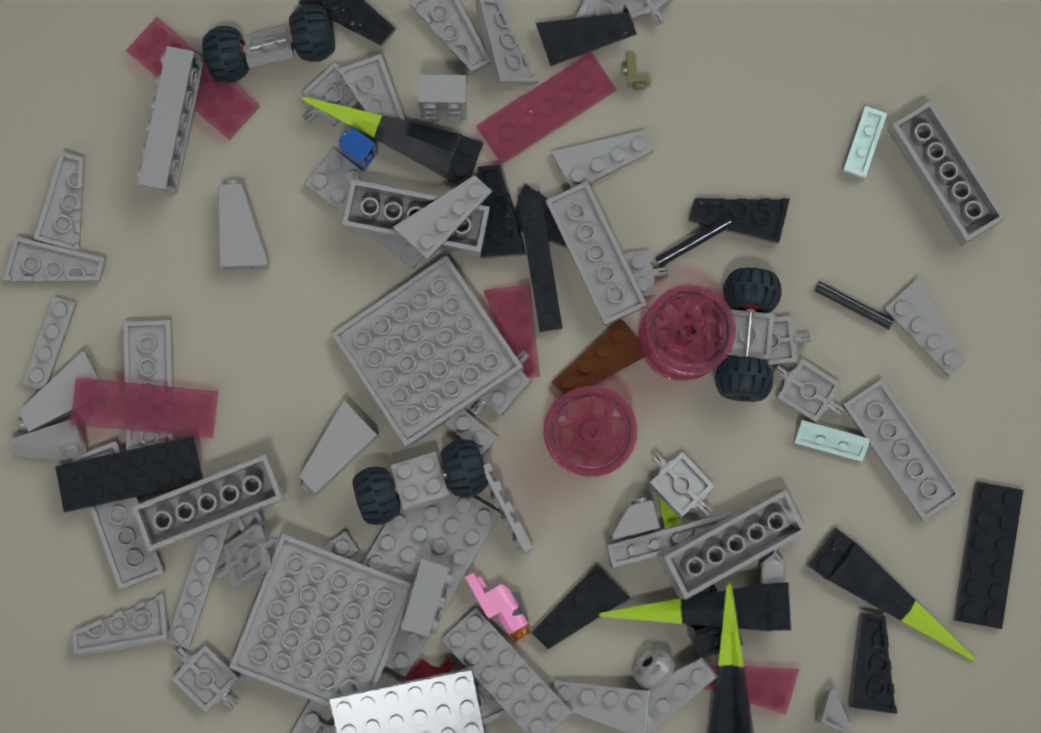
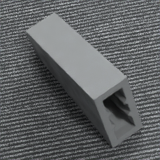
M234 180L218 184L220 267L223 271L269 269V262L243 185L238 184V181Z
M84 351L78 354L18 411L21 416L18 420L24 431L33 432L46 428L108 396L89 355Z
M345 401L340 405L299 475L303 480L300 485L309 494L313 491L318 495L378 438L377 434Z

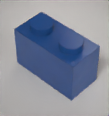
M353 127L349 132L346 130L339 138L338 142L340 144L338 146L341 154L362 171L366 170L378 154L375 143Z

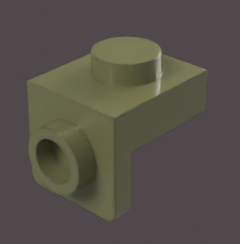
M626 55V61L622 63V77H627V88H633L635 91L645 90L646 87L651 85V77H637L636 55Z

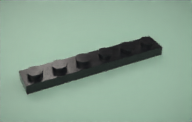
M541 192L518 194L539 331L546 332L563 329Z

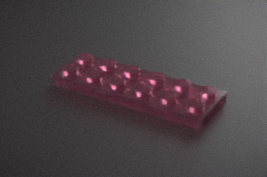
M158 17L149 24L126 50L129 55L156 78L161 74L163 67L161 65V56L164 51L166 52L167 46L194 51L201 55ZM204 62L194 111L230 141L260 108V105L236 84L215 81L208 71L206 62Z
M590 52L484 120L476 128L500 164L503 165L615 93L616 88Z
M76 377L71 425L213 439L218 391Z

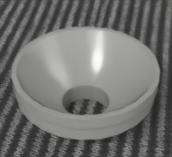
M661 649L645 651L637 658L633 669L635 681L640 687L647 690L662 686L673 674L674 660L670 654ZM653 658L650 665L643 667V663L646 660Z

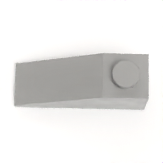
M76 418L8 439V444L16 457L66 460L87 453L83 431Z

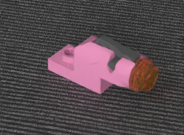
M474 573L465 577L488 619L497 615L499 617L497 620L506 629L510 638L513 637L514 641L517 642L531 633L529 629L531 626L528 623L529 620L518 592H511L509 588L501 584L484 593L483 589L487 586L480 575L475 577Z

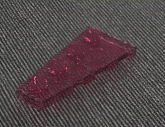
M525 284L483 290L498 331L517 357L522 350L530 356L522 364L524 373L529 378L540 377L530 285Z
M708 664L717 674L718 664ZM744 666L750 704L786 715L800 669ZM717 677L703 689L715 693Z

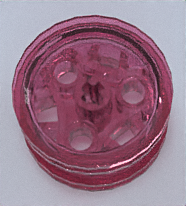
M690 284L676 286L662 294L643 316L638 330L640 352L649 367L660 376L673 381L686 382L696 380L718 366L731 351L736 333L734 316L724 299L711 289ZM672 305L678 313L668 317L665 307ZM691 308H698L701 311V318L692 316ZM709 326L715 328L716 337L711 338ZM658 330H665L669 335L668 340L660 339L658 337ZM696 347L704 350V358H698L695 355L694 350ZM670 352L678 355L682 360L680 362L670 357Z
M585 386L568 391L551 405L544 421L543 437L546 449L560 467L582 476H601L620 468L629 459L637 440V422L630 405L619 394L600 386ZM589 397V400L585 404L581 398ZM575 402L582 409L576 415L570 417L566 407L570 403ZM596 403H601L605 407V413L600 417L596 416L593 412V407ZM614 410L618 416H612ZM562 414L565 421L558 422L559 417ZM612 421H621L622 434L613 435ZM565 427L570 428L573 433L572 438L568 441H564L560 436L561 430ZM589 427L595 430L591 434V438L589 434H585V430L589 429ZM617 440H621L619 447L615 442ZM603 443L607 444L610 448V452L606 457H601L598 453V447ZM561 447H568L567 455L562 451ZM574 449L587 454L582 464L572 460ZM593 459L597 464L589 465V463Z

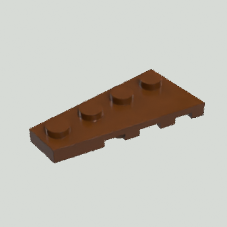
M619 320L552 381V384L568 400L652 353Z

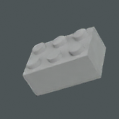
M419 74L418 104L421 119H425L427 122H438L439 119H448L449 122L453 123L462 122V119H467L466 75Z
M421 559L401 629L426 637H431V633L436 634L440 620L436 619L438 610L443 611L447 598L443 596L445 587L450 588L453 574L450 573V567Z

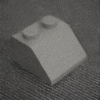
M646 497L633 500L631 506L626 509L610 537L611 542L658 530L660 527L653 501H647Z

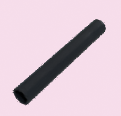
M726 216L656 256L655 259L659 266L662 267L732 227L733 224L729 217Z
M819 281L814 290L888 330L894 319Z

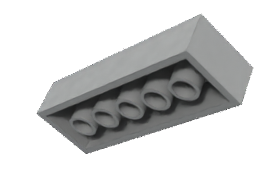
M167 46L166 52L162 53L161 65L163 67L161 74L157 76L156 80L157 95L151 103L152 119L148 121L146 133L148 134L147 143L143 144L141 152L143 162L142 166H139L137 170V179L140 185L177 193L205 62V58L194 51Z
M932 101L890 126L887 131L961 246L998 225L1006 218Z
M352 179L342 222L343 230L407 242L393 227L440 197ZM480 205L439 249L480 257L490 207Z
M265 454L133 506L132 509L148 552L155 553L286 500L270 458Z
M776 489L658 554L657 557L677 597L687 599L801 536L807 530L787 490Z

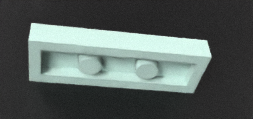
M868 106L864 107L843 172L865 179L887 113Z
M801 420L795 437L796 444L861 462L864 459L870 440L869 438Z

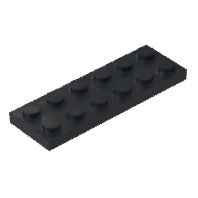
M195 436L55 466L64 513L178 489L204 479Z
M975 482L954 621L1002 629L1023 497L1022 489Z

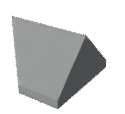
M835 688L828 689L815 722L843 733H854Z

